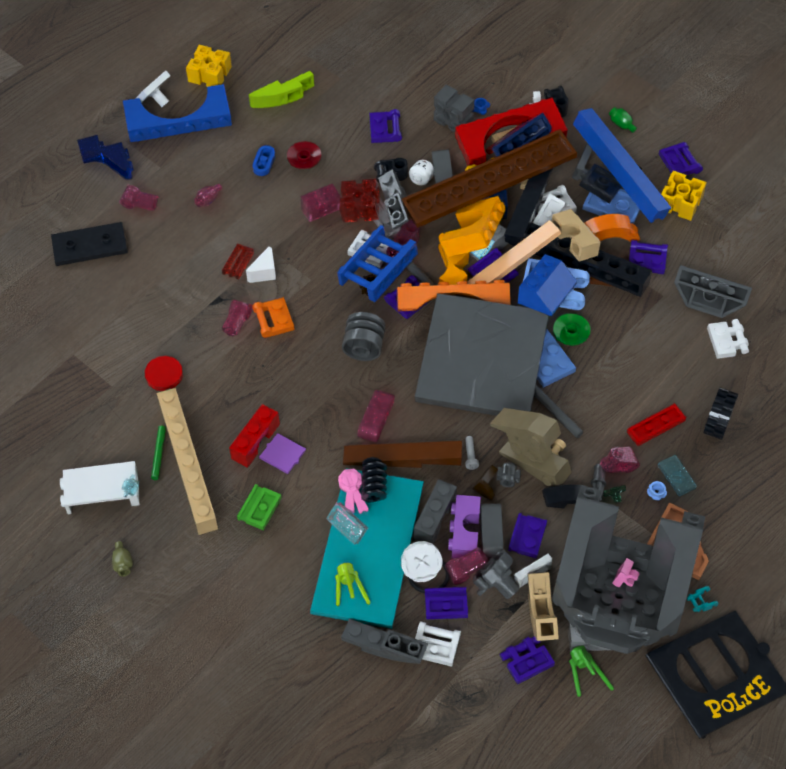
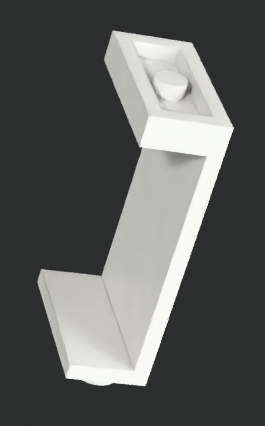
M135 461L63 470V478H60L61 490H64V495L60 496L61 506L65 507L67 514H72L71 506L130 499L131 506L140 505L138 471Z

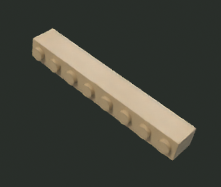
M176 388L157 393L159 405L198 534L217 530L216 517Z

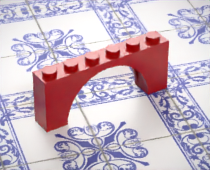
M553 98L543 99L533 104H526L520 108L510 109L507 112L493 114L490 117L477 119L474 122L455 127V138L467 166L473 164L480 165L486 162L484 146L488 138L495 131L510 125H521L540 113H544L552 127L550 133L560 129L567 138L568 129Z

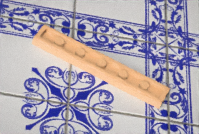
M549 220L467 281L468 284H475V281H486V284L494 283L495 280L502 279L558 237L561 231Z

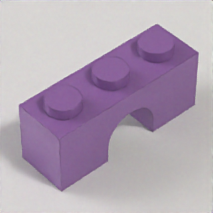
M456 495V502H452L451 514H455V520H450V532L454 533L453 538H449L448 550H452V558L476 560L478 532H469L464 526L471 523L479 524L481 497Z

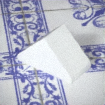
M268 247L246 270L248 282L276 280L271 247Z

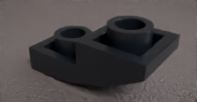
M559 485L544 488L542 493L546 507L564 509L567 504H576L581 485Z

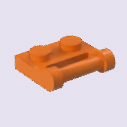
M284 297L264 303L256 302L252 305L261 326L260 332L262 337L267 338L294 330V324ZM264 311L269 312L274 327L268 326Z

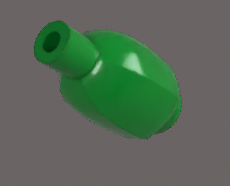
M614 107L609 112L611 121L619 128L628 129L632 133L637 130V127L632 124V117L624 109Z

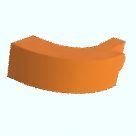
M623 214L601 215L584 222L591 232L599 238L600 242L613 237L623 238L630 242L631 240H637V242L640 240L637 226L630 223L629 216Z

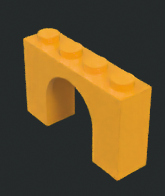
M499 196L480 200L457 210L455 215L461 229L445 232L441 240L447 257L488 247L505 212V205L501 202Z

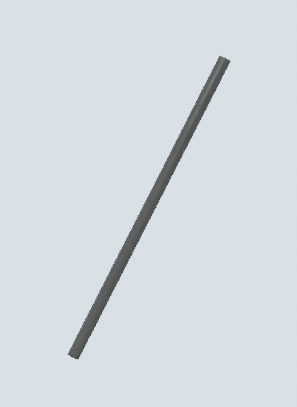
M412 261L406 267L421 283H430V286L436 285ZM536 385L534 396L576 438H579L583 431Z

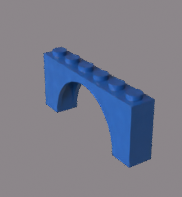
M224 84L207 87V97L203 105L194 113L176 119H166L151 114L143 107L140 98L124 100L123 105L130 142L231 126V115Z

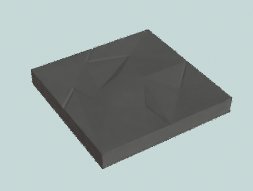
M437 293L416 388L415 402L495 416L503 408L531 412L549 315L527 307Z

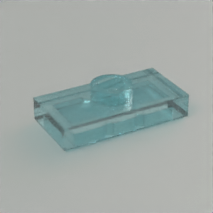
M676 455L658 463V467L679 497L696 489V483Z

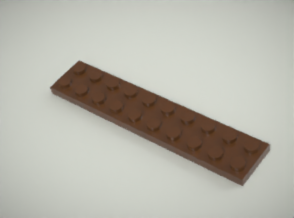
M559 129L401 200L416 227L419 228L577 158V152Z

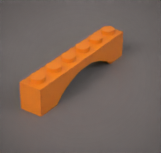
M495 280L494 283L486 284V281H475V284L460 281L456 282L457 285H449V282H439L438 285L430 286V283H419V286L403 283L401 287H397V311H416L425 303L435 299L437 293L463 295L476 300L511 305L510 283H505V280Z

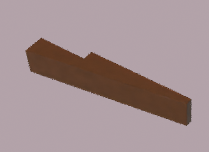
M462 441L344 446L343 465L362 466L364 459L375 457L380 459L382 463H385L387 467L422 468V464L461 466Z

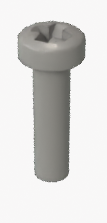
M467 436L465 442L468 460L465 462V466L469 470H474L479 467V461L475 459L473 437Z

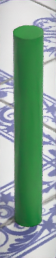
M162 425L158 427L151 473L152 480L159 479L166 427Z

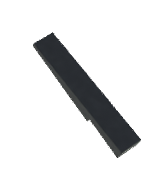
M553 168L528 179L504 233L505 242L517 245L526 238Z

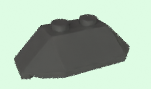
M682 265L679 267L674 282L686 307L720 318H724L745 307L752 290L751 287Z

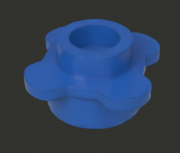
M477 98L474 100L472 112L485 115L487 108L490 107V103L484 98Z

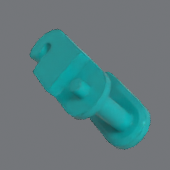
M709 586L697 589L695 594H689L687 597V601H691L694 606L693 612H700V610L704 612L712 609L713 606H718V601L705 603L701 596L704 591L708 592L710 590ZM696 598L700 599L702 603L701 605L697 604L695 600Z

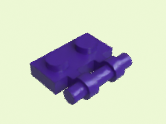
M535 636L527 637L521 643L515 646L511 645L506 648V651L499 654L502 661L509 658L512 659L511 662L507 663V668L517 685L555 665L554 660L544 645L539 648L535 647L536 644L540 643V641L535 639ZM525 650L529 651V653L521 657L519 656V653Z

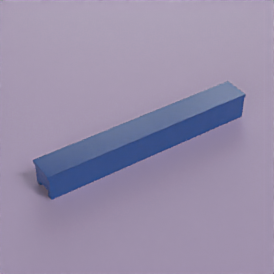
M592 108L579 111L573 123L575 128L650 223L654 222L657 218L663 220L672 207Z

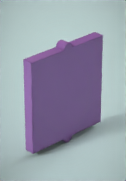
M277 433L273 440L267 443L266 449L259 458L289 474L295 464L299 463V459L305 453L306 448Z

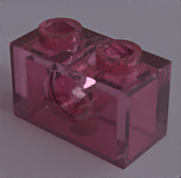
M333 183L300 196L301 209L309 222L341 209L340 194Z

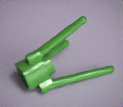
M578 646L570 652L572 659L569 660V663L572 667L578 697L581 696L576 666L579 668L587 667L592 675H595V669L608 688L614 690V687L593 660L591 654L588 653L585 646Z

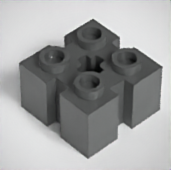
M445 85L434 96V121L438 124L448 125L449 129L455 132V127L473 122L474 114L471 113L474 109L473 98L465 94H457V90L448 85Z

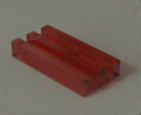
M237 244L223 267L222 274H229V277L235 276V279L239 280L254 254V249ZM242 250L241 254H240V255L238 256V258L236 259V262H235L234 266H233L232 269L230 270V267H231L232 263L234 262L235 258L237 257L239 251Z

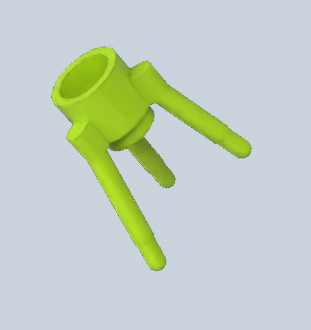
M340 564L337 567L338 574L335 576L336 606L340 605L341 582L348 586L350 597H355L352 586L354 580L363 598L369 605L371 602L359 579L358 572L354 571L353 564Z

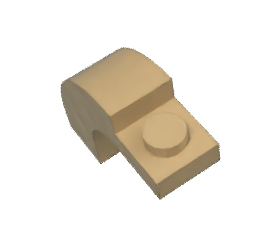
M549 572L528 573V600L535 639L537 641L559 639L557 617L554 615L551 601Z

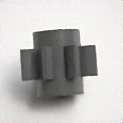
M504 463L503 467H498L496 480H500V484L504 487H513L515 482L520 483L521 470H517V465L514 463Z

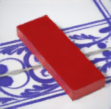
M674 403L627 429V433L635 444L640 446L686 421V416Z

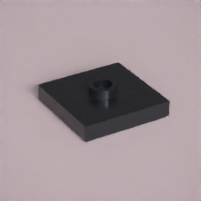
M597 164L592 166L579 184V186L609 204L622 188L612 173Z

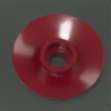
M308 141L297 142L287 151L288 162L298 169H309L316 166L322 156L320 148Z

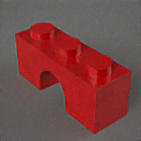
M262 404L229 447L231 459L248 468L258 455V447L262 438L265 436L270 439L279 427V413Z

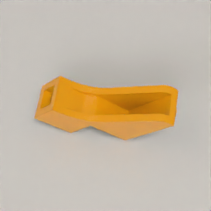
M442 232L439 235L440 244L438 249L447 270L439 277V282H449V285H457L456 282L467 281L468 275L462 269L469 264V252L447 257L441 244L444 236Z

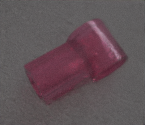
M128 185L119 202L127 209H133L135 206L153 211L157 207L158 197L140 192L137 187Z
M235 299L232 300L229 307V315L222 327V330L227 335L232 337L238 335L244 321L248 320L251 316L252 304Z
M477 547L463 557L448 561L445 564V568L453 584L457 585L468 580L470 574L488 564V559L481 548Z

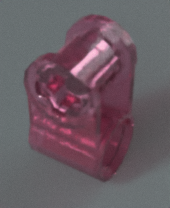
M630 446L613 447L610 450V454L607 457H603L600 461L602 468L609 473H629L640 466Z

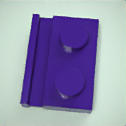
M519 513L508 551H515L517 554L537 559L547 520L529 515L524 516L522 513Z
M466 587L425 588L426 620L468 618Z

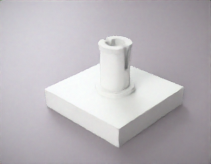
M167 71L163 72L136 98H140L142 103L149 96H152L163 107L169 100L159 89L170 77V74Z

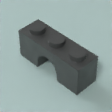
M438 479L414 527V540L426 541L434 545L441 529L445 513L449 514L452 502L456 500L457 486Z

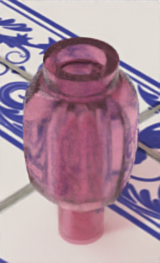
M216 184L214 187L206 186L196 194L195 204L198 207L210 205L217 198L218 192L222 190V186Z

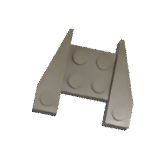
M503 408L490 423V426L506 432L509 439L499 451V454L542 481L545 485L552 487L562 485L572 473L569 460L552 453L551 445L561 434L556 419L541 413Z

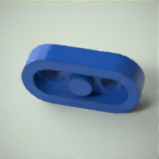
M265 145L258 149L252 165L253 172L257 176H265L270 172L275 160V150L273 147Z

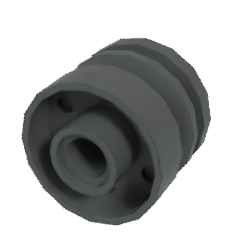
M357 312L349 315L342 342L343 352L350 358L361 361H371L378 358L381 354L382 339L385 332V322L383 319L368 312Z

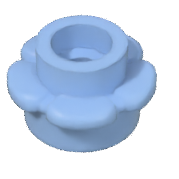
M655 481L649 485L647 494L654 500H661V498H665L667 495L666 486L660 481Z

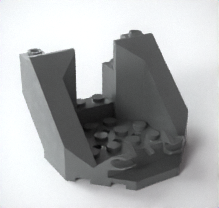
M581 485L552 601L564 611V616L573 627L578 629L581 633L580 637L585 643L629 654L634 652L635 648L642 645L646 647L658 642L660 638L666 635L672 636L677 634L703 533L705 516L684 511L682 522L661 517L654 544L651 546L613 536L619 507L599 502L601 490ZM628 558L634 562L631 569L638 571L640 575L632 587L622 584L619 588L612 584L618 569L625 559Z

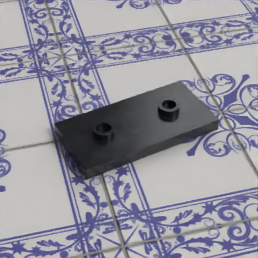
M122 222L51 234L56 266L128 253Z

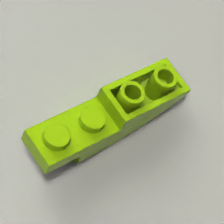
M308 71L283 84H280L277 80L249 94L250 107H275L303 98V92L314 87V74Z

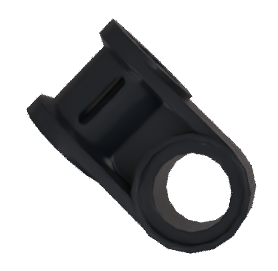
M560 85L555 89H544V98H553L561 117H565L568 112L569 100L563 87Z
M404 158L380 160L374 164L378 183V178L392 169L396 172L399 181H403L408 177V163Z

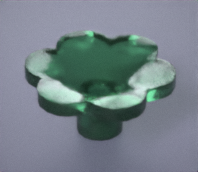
M616 486L605 490L603 496H612L614 503L622 501L620 493L626 491V486Z

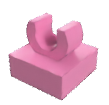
M628 558L625 559L618 569L612 584L619 588L623 582L628 586H633L635 580L637 581L640 575L638 571L631 569L633 561Z

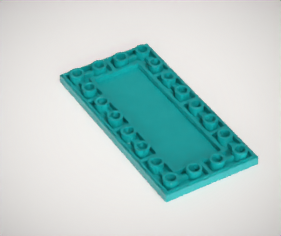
M387 475V491L385 492L387 498L377 502H365L369 511H363L362 514H359L356 503H354V513L350 511L345 512L347 493L340 489L310 614L346 621L351 619L363 624L393 628L404 577V571L401 567V556L412 541L424 481ZM361 486V488L359 489V492H360L361 496H362V486ZM340 564H353L354 571L358 572L359 579L371 602L369 605L366 603L354 580L352 586L355 597H350L348 586L341 582L340 605L336 606L335 576L338 574L337 567Z

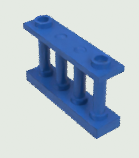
M380 225L348 262L340 267L337 273L339 284L343 286L349 279L367 288L369 300L376 302L418 254L416 241L410 239L406 244L401 245L385 237L384 226ZM382 243L399 252L395 257H390L376 250V248ZM372 255L388 263V265L381 270L365 261ZM361 267L377 275V277L370 282L354 273Z

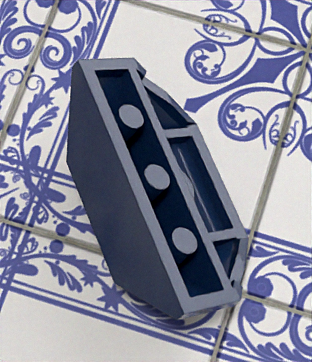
M540 113L498 140L491 149L495 156L498 157L548 135L552 127L544 113Z

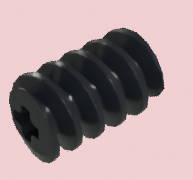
M375 457L364 459L362 462L361 500L377 502L386 499L387 465Z

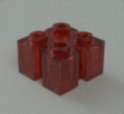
M377 179L362 180V183L356 184V180L342 181V198H340L339 210L343 222H358V218H364V221L379 220L378 203H380V189Z

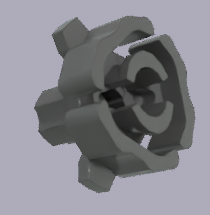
M505 550L498 552L486 561L482 568L473 576L472 582L479 588L477 590L479 596L487 589L495 586L506 599H509L520 589L519 585L510 576L512 573L510 566L513 563V559Z

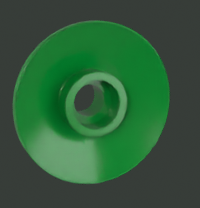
M564 314L558 317L553 325V333L556 339L563 344L571 346L584 343L589 338L591 332L588 321L578 314Z

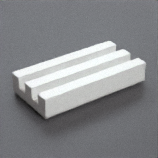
M546 554L515 573L514 580L519 585V588L528 583V573H540L550 570L552 564L551 556Z

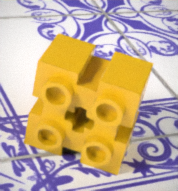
M199 45L194 53V59L191 58L186 66L188 82L198 85L204 82L207 87L221 85L224 82L223 75L227 76L232 67L230 52L219 49L214 52L211 47Z
M673 170L668 179L667 186L665 185L661 193L672 207L668 213L671 214L672 211L678 212L679 217L691 221L697 206H699L703 198L707 182L696 178L692 180L686 179L685 174Z

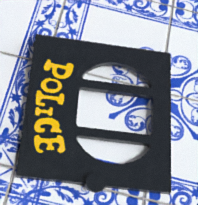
M736 611L645 655L699 739L706 738L708 734L786 695V683L767 657L770 652V646L764 642L758 644ZM718 635L735 640L745 650L749 663L746 674L742 672ZM709 638L712 639L738 678L717 690L712 687L688 651V648ZM679 654L683 655L707 693L695 691L682 681L677 671V658Z

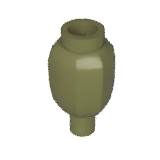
M118 541L115 543V550L112 553V566L119 576L124 577L130 574L133 561L130 552L123 547V542Z

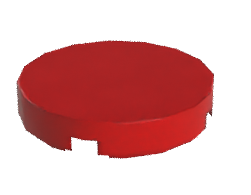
M159 356L152 359L145 368V379L148 385L155 390L166 391L169 388L173 389L183 378L182 366L173 357Z

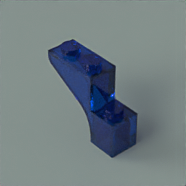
M98 135L77 140L84 164L90 162L104 163L124 179H133L131 171H134L132 161L127 160L130 158L127 148L124 149L122 142L104 146L103 141H99Z

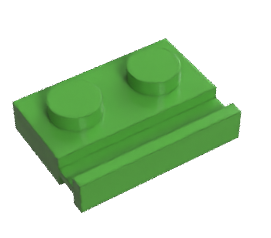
M255 484L238 513L237 519L264 531L282 499L281 494L264 487H258Z

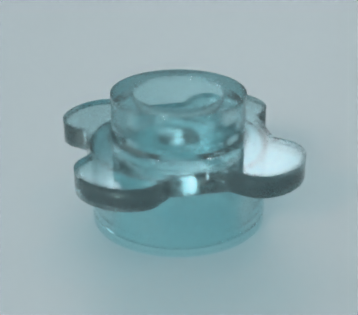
M133 474L130 479H125L122 485V490H124L123 497L125 498L128 495L134 496L138 490L139 481L134 479L135 475Z

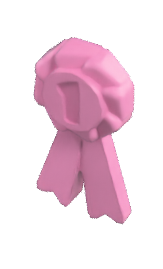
M345 469L338 477L339 487L347 493L345 512L350 511L354 513V503H356L359 514H362L363 511L368 512V507L365 501L361 500L362 496L359 492L362 486L361 473L355 469Z

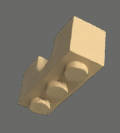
M572 209L552 215L551 222L561 231L558 238H572L569 251L579 262L598 256L599 238L591 232L589 227L582 222Z

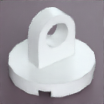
M417 541L410 544L404 550L401 556V567L404 574L413 579V581L426 582L433 579L441 570L442 556L439 549L432 543Z

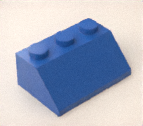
M545 254L519 286L518 304L553 316L575 287L577 281L562 260Z

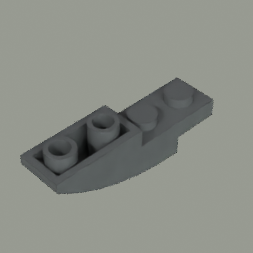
M392 169L379 177L378 180L385 197L384 204L395 230L410 221V215L401 200L407 197L406 192L400 185L396 172Z
M349 619L341 636L342 641L361 647L363 652L406 663L420 664L428 646L426 642L389 629L385 632Z

